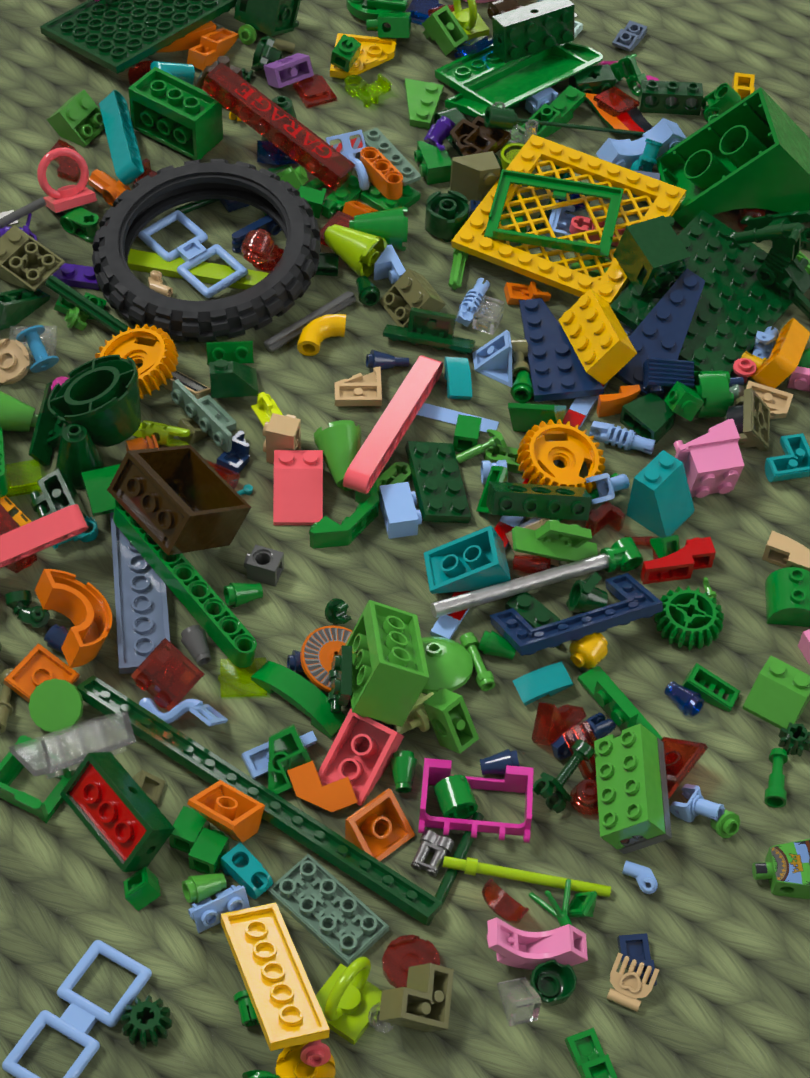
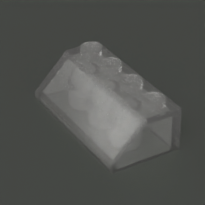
M124 711L94 717L11 746L9 749L10 753L34 777L46 775L47 779L63 775L62 769L76 770L88 753L111 752L113 755L127 751L126 746L135 743L136 740L128 712Z

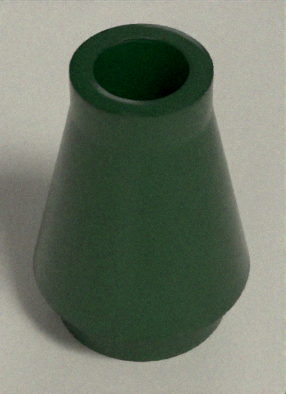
M367 276L357 278L356 284L359 301L366 306L375 305L380 298L379 289Z

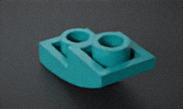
M445 357L444 369L445 380H447L448 399L470 400L472 398V381L468 358Z
M562 661L542 667L513 680L525 706L548 694L551 697L574 685Z

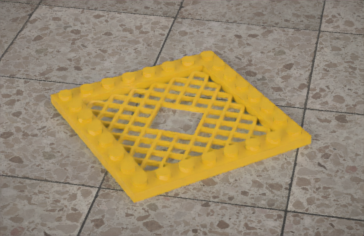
M533 134L506 168V170L531 174L536 168L538 173L535 175L547 177L555 175L556 178H560L559 174L569 172L571 177L565 178L566 180L581 181L588 179L591 184L624 189L623 194L627 193L629 199L621 201L618 218L622 217L625 223L616 225L615 237H613L612 243H619L622 235H619V229H624L626 226L663 215L665 217H672L686 197L687 191ZM543 166H551V171L542 172L540 169ZM499 179L451 241L452 248L578 297L584 295L591 288L608 301L609 305L618 298L629 281L624 270L613 256L616 248L610 250L609 258L611 262L600 264L598 258L601 256L589 254L580 256L579 253L574 252L576 257L565 259L563 253L571 251L556 249L546 252L544 247L523 243L520 246L513 247L510 245V241L484 237ZM510 183L503 211L506 208L508 213L501 215V219L510 218L513 224L502 226L501 222H499L498 229H515L516 232H521L519 228L530 226L532 231L526 233L535 235L549 233L551 237L556 238L544 211L584 203L595 229L557 238L573 241V239L583 237L586 243L600 245L601 240L590 242L588 236L598 234L601 239L604 227L600 228L598 222L606 221L607 209L610 203L605 204L602 198L585 197V195H580L581 198L571 200L568 194L573 193H567L566 201L556 203L555 199L552 198L553 192L551 193L549 189H545L547 194L537 196L535 190L543 188L530 186L521 188L522 185ZM531 192L533 197L522 199L520 193ZM516 195L518 200L511 201L513 197ZM550 199L552 204L541 206L540 200ZM598 200L600 205L590 207L588 201ZM647 201L649 206L639 208L637 202ZM526 203H536L537 207L527 209L525 206ZM628 204L633 205L634 209L624 211L622 207ZM521 205V211L512 212L510 207ZM603 210L605 216L595 218L593 212ZM540 212L542 218L531 219L529 214ZM638 215L640 220L629 222L627 216ZM526 216L527 221L517 223L515 217ZM545 223L547 228L536 230L534 225ZM540 248L541 253L531 254L529 252V249ZM559 254L561 259L560 261L551 262L548 257ZM594 259L596 265L585 267L583 261ZM579 262L581 267L579 269L572 270L568 266V264ZM599 270L601 276L590 277L588 272Z

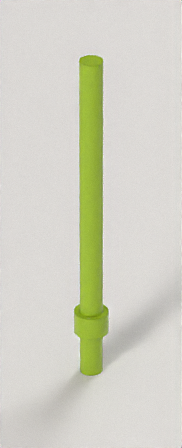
M444 856L442 865L445 868L464 871V874L475 876L478 873L559 889H565V882L568 879L478 862V859L467 857L465 860ZM570 879L571 891L581 893L595 891L597 896L610 897L611 886Z

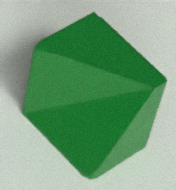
M143 867L123 882L125 899L138 911L161 896L159 880L147 867Z

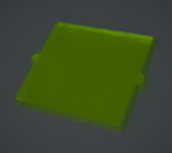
M266 657L254 658L252 665L246 668L235 666L229 659H220L218 681L221 687V698L267 696V691L251 680V676L266 663Z

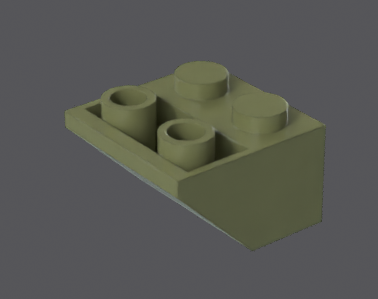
M409 268L380 300V303L395 323L405 328H408L412 307L439 312L446 305L427 279Z

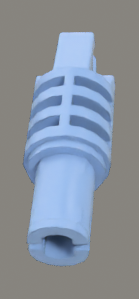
M484 278L477 279L474 288L466 293L459 306L456 321L466 327L477 317L485 302V293L490 287V282L486 280L483 284Z
M593 421L589 436L594 435V439L607 445L610 442L611 446L615 447L617 444L620 449L623 446L624 450L636 449L650 455L654 450L656 442L654 439L636 435L634 430L628 431V428L621 429V426L615 427V424Z

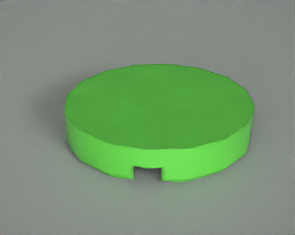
M51 679L44 681L35 688L30 696L28 706L30 716L35 724L44 731L54 733L67 731L75 726L82 716L83 698L77 687L67 680Z

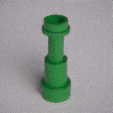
M774 748L769 755V761L773 764L772 773L769 775L768 788L765 790L764 803L772 808H781L786 805L787 792L784 790L785 776L783 775V764L787 763L788 756L786 750Z

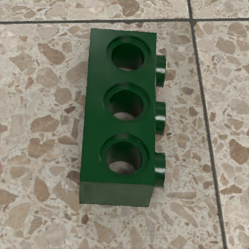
M641 80L638 98L640 112L700 116L703 101L702 83Z

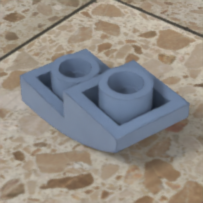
M630 20L624 30L621 29L612 45L629 52L632 51L647 33V26Z

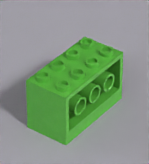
M369 600L345 645L352 646V696L350 698L352 712L361 717H370L388 725L393 724L402 727L429 679L418 617L416 614Z

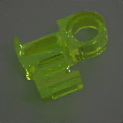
M379 73L376 83L372 82V85L368 84L367 86V82L360 76L349 75L345 78V91L352 97L357 96L364 102V107L368 108L371 106V103L376 104L379 102V96L391 91V82Z

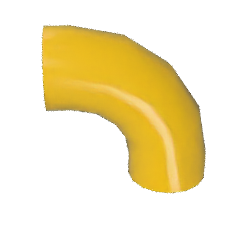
M328 314L313 319L302 329L297 343L298 351L305 356H314L319 353L320 344L324 339L344 337L346 314Z

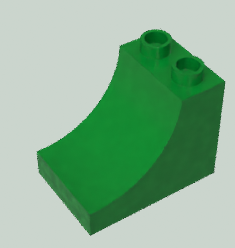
M761 87L656 159L661 181L687 190L686 197L672 216L683 228L702 210L710 215L745 208L766 209L778 213L810 210V138Z

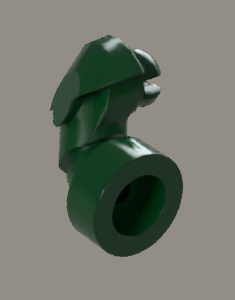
M19 590L5 594L6 606L12 608L14 614L18 615L17 619L21 620L22 623L28 624L32 628H41L48 623L50 619L48 610L43 609L42 606L28 608L32 603L31 591Z

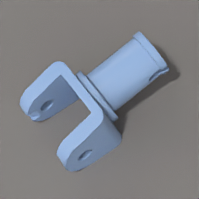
M772 326L765 329V332L757 331L752 355L761 359L769 358L779 335L777 328L774 327L771 330Z
M608 473L585 478L586 483L596 482L599 497L592 499V504L614 499L615 491L627 489L630 484L625 474L610 478Z
M685 784L681 789L683 791L682 795L688 799V802L674 801L669 807L670 812L674 816L689 823L698 815L718 821L725 812L723 804L705 800L701 794L700 787L691 784Z

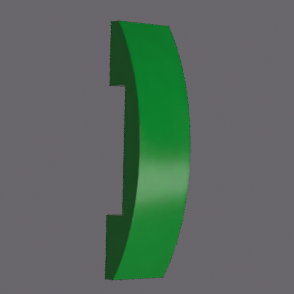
M267 661L251 676V680L270 695L275 691L310 717L311 725L328 738L332 739L339 732L346 716L342 711L340 713H332L328 697L301 675L278 663Z

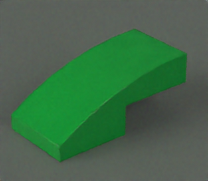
M594 1028L565 1039L581 1078H617L609 1055L604 1054Z

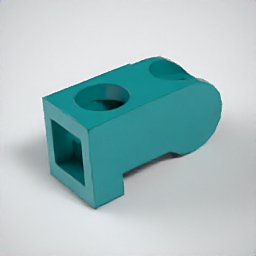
M241 842L221 857L220 869L227 876L230 875L241 887L244 886L246 894L251 898L257 899L274 884L270 874L262 867L263 865Z

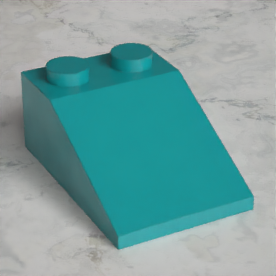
M492 525L424 552L429 589L432 594L479 590L511 580L504 543Z

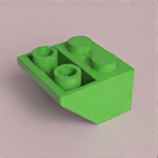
M85 90L71 97L47 119L60 137L83 147L87 146L105 129L100 108Z

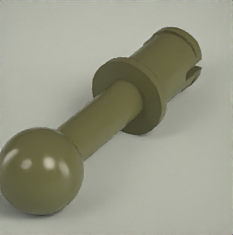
M13 668L5 669L0 675V683L3 686L0 694L1 733L5 732L8 717L13 712V707L9 704L13 690L4 684V679L12 672Z

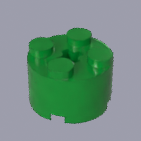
M694 371L695 386L693 390L704 401L694 418H716L727 415L728 407L734 404L733 392L729 391L730 374L728 371Z

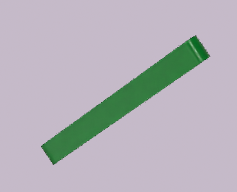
M115 500L113 514L115 525L228 659L239 668H246L252 665L257 642L251 633L182 553L168 556L119 502Z

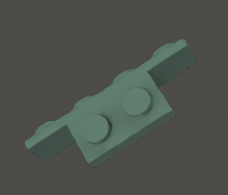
M378 128L363 132L366 146L378 149L403 175V186L421 179L420 173Z
M178 379L174 380L171 391L173 401L179 404L190 418L194 419L201 430L206 432L217 446H220L226 453L230 452L233 438L231 431L236 430L237 422L210 395L197 399Z

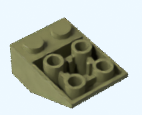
M13 225L0 238V278L11 284L35 292L47 281L49 276L53 275L65 263L63 259L16 225Z

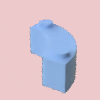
M662 118L653 128L643 133L640 139L631 141L630 139L616 140L608 138L596 155L599 159L630 169L632 164L643 154L646 138L663 143V146L660 147L658 158L686 139V136L677 123Z

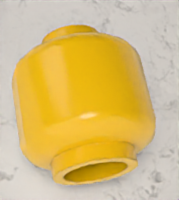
M593 633L584 636L580 640H574L569 646L571 661L580 668L592 669L596 667L607 656L608 643L606 638L601 633Z

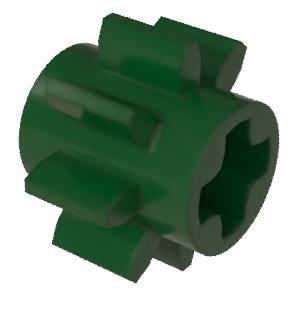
M789 722L787 729L781 728L778 735L781 738L778 746L783 747L787 751V755H798L800 757L803 750L809 751L810 732L807 731L804 724H792Z

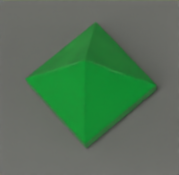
M595 891L575 893L568 908L569 918L593 917L597 893Z

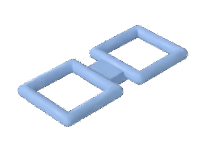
M180 210L172 212L138 234V237L165 261L169 262L181 257L185 263L178 266L177 272L205 298L214 296L248 274V270L219 244L206 249L201 243L208 239V235ZM178 220L196 237L168 253L150 236ZM217 254L235 272L208 288L189 270Z
M95 940L57 990L58 997L70 1003L66 1011L60 1018L47 1010L41 1011L3 1061V1070L16 1078H40L17 1063L47 1024L85 1047L63 1077L78 1078L100 1048L99 1041L89 1036L88 1033L97 1021L108 1027L116 1026L121 1016L125 1013L126 1004H132L152 976V971L103 941ZM99 954L137 975L110 1013L72 991Z

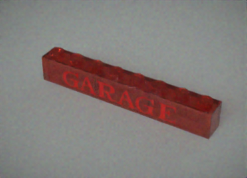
M221 62L206 75L202 86L203 91L286 153L291 159L299 163L308 172L316 176L325 185L336 191L350 178L355 167L353 162Z

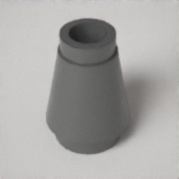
M193 625L184 629L181 633V642L197 665H205L210 662L212 657L205 630L201 629L199 625Z

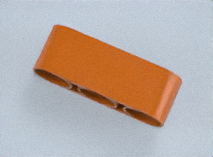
M374 147L363 148L360 151V161L366 168L369 181L387 199L397 200L401 198L403 175L378 149Z

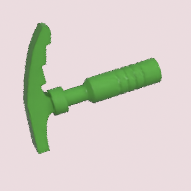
M488 429L487 433L492 438L484 444H478L457 454L456 459L458 463L461 464L483 453L485 449L491 446L495 447L500 444L504 449L507 448L502 434L496 430Z

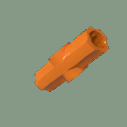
M98 169L94 170L88 179L89 185L100 192L110 206H113V202L127 189L131 190L129 185L126 186L120 180L116 181Z

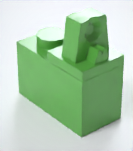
M447 5L434 12L422 23L425 28L423 34L426 39L431 37L432 40H435L445 56L459 48L469 39Z

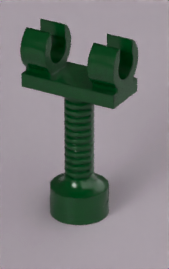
M577 739L571 747V750L574 752L573 756L556 778L543 772L540 775L541 778L533 785V791L546 799V806L550 810L553 808L556 813L562 812L566 807V802H570L572 799L563 788L568 778H570L581 761H589L595 753V750L581 739Z

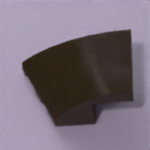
M477 116L472 123L463 118L450 131V135L463 156L491 151L495 154L511 140V133L506 130L486 128L484 119L480 116Z

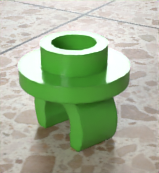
M249 24L242 25L238 30L241 42L246 45L254 43L257 38V29Z
M75 306L73 310L69 309L67 311L64 321L67 322L68 328H72L74 325L76 329L83 331L87 326L86 320L89 315L83 311L79 312V308Z
M725 810L718 821L710 818L711 827L716 830L720 837L729 838L738 831L740 818L736 813Z

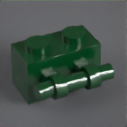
M59 468L38 480L43 492L42 495L38 491L30 494L31 506L40 518L74 504L79 505L84 518L88 516L72 481ZM48 505H49V508H50V510H51V511H49V512H48L47 509H46Z

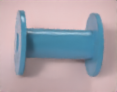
M43 325L29 327L16 336L18 341L27 342L36 361L30 367L33 373L47 370L59 362L58 356H48L41 341L40 335L45 331Z

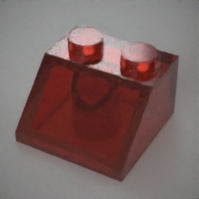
M164 638L133 672L131 677L140 689L146 690L154 697V701L160 707L170 711L205 674Z

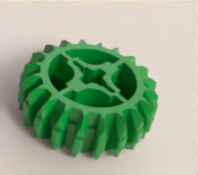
M689 585L685 590H682L679 586L675 592L669 590L666 595H662L660 601L663 603V612L656 613L654 620L657 623V631L661 632L662 639L669 638L670 645L677 643L679 649L684 645L688 647L689 651L693 646L700 650L703 644L709 647L712 641H716L722 631L724 613L721 612V605L716 604V598H709L708 592L700 593L699 587L693 591Z

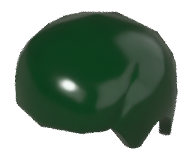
M549 960L537 965L532 971L529 987L538 1001L546 1005L555 1006L566 1002L576 989L577 977L569 964L562 965L556 960Z

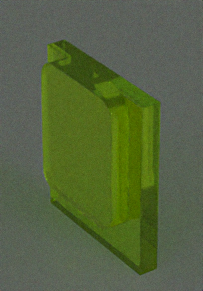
M33 459L6 464L8 478L7 497L42 491L38 480L42 478L38 461Z

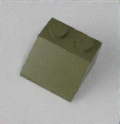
M493 151L453 157L450 190L463 194L469 201H482L500 178V166Z

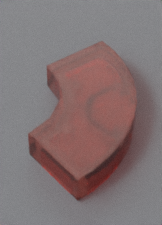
M60 139L51 149L70 148L77 151L69 143ZM65 156L54 159L59 164L57 169L58 177L73 182L78 181L80 169L73 159Z

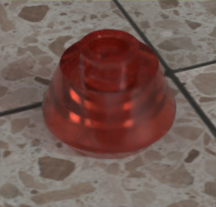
M593 779L582 780L572 788L570 803L581 814H598L597 781Z

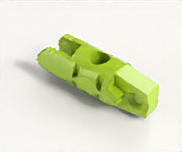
M144 420L133 434V436L143 437V439H145V436L150 438L154 434L158 445L171 447L189 445L187 442L173 439V437H188L190 430Z

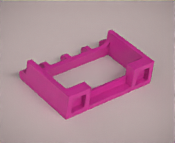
M424 758L418 833H424L425 827L443 829V835L449 836V829L471 831V838H477V832L499 834V840L502 841L505 840V834L523 836L524 843H530L534 768L506 765L505 779L465 776L471 789L525 793V816L523 823L435 817L426 813L428 785H436L442 779L452 776V760Z

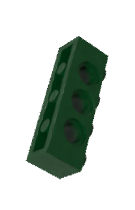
M489 481L486 505L492 515L588 521L592 497L584 487Z

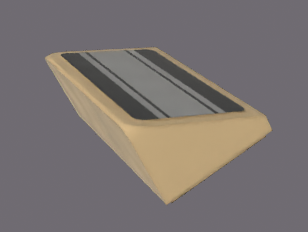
M179 371L171 373L172 379H166L167 385H161L172 391L173 381L178 379L197 399L211 392V389Z

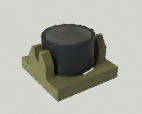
M752 388L744 389V396L737 398L735 406L728 408L726 419L734 420L740 436L738 441L739 447H757L761 452L768 451L770 408Z

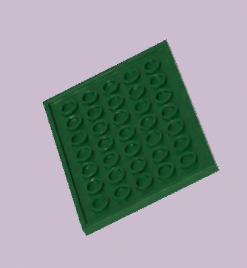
M88 0L40 26L41 34L118 74L146 57L155 54L160 49L169 46L174 41L185 37V35L207 22L213 21L221 14L229 12L230 9L235 7L237 0H100L98 2Z
M704 210L678 234L679 239L691 255L686 269L688 268L705 280L678 360L694 361V371L722 370L728 371L731 375L734 372V362L740 359L745 351L750 353L754 349L757 331L765 332L767 327H773L793 302L789 299V293L780 288L779 283L774 282L771 285H765L758 280L756 272L764 263L768 253L754 243L739 244L734 249L730 248L729 245L732 241H727L726 237L731 232H737ZM631 283L610 306L618 320L635 330L670 288L666 287L658 290L656 293L640 296Z

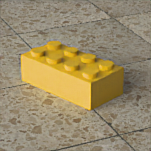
M591 288L558 319L586 373L603 385L637 354L608 301Z

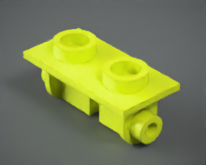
M265 392L258 394L257 404L251 406L263 427L265 422L270 421L273 413L283 415L273 398L271 399V396Z

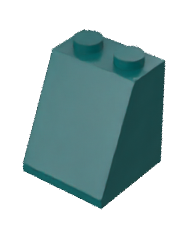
M662 450L634 477L626 515L657 536L665 537L671 536L694 513L695 509L683 462Z

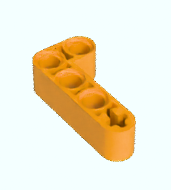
M795 318L789 320L781 329L769 358L757 368L751 378L755 382L768 387L776 388L797 368L810 332Z

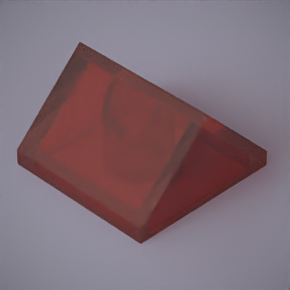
M668 737L661 739L664 743L668 799H670L708 749L706 744Z

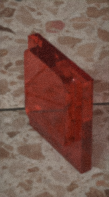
M318 74L292 84V87L306 108L337 101L336 95L323 76Z
M616 87L594 96L593 99L597 102V107L614 117L620 116L638 107L640 104L639 101Z

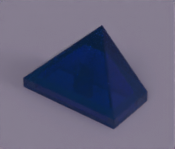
M257 140V162L274 165L299 163V141Z

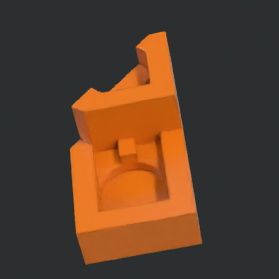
M533 280L529 286L506 282L504 287L506 301L510 305H519V300L542 298L546 302L550 300L551 293L539 290L536 287L537 283Z
M640 385L620 386L619 393L599 395L596 410L598 418L621 413L622 406L632 402L641 391Z

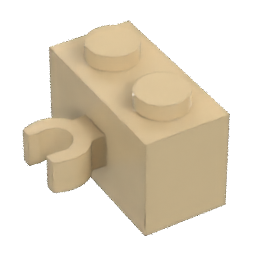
M273 413L270 421L265 422L263 436H266L263 452H266V461L268 463L274 464V450H301V419H297L296 416L290 414L284 416Z

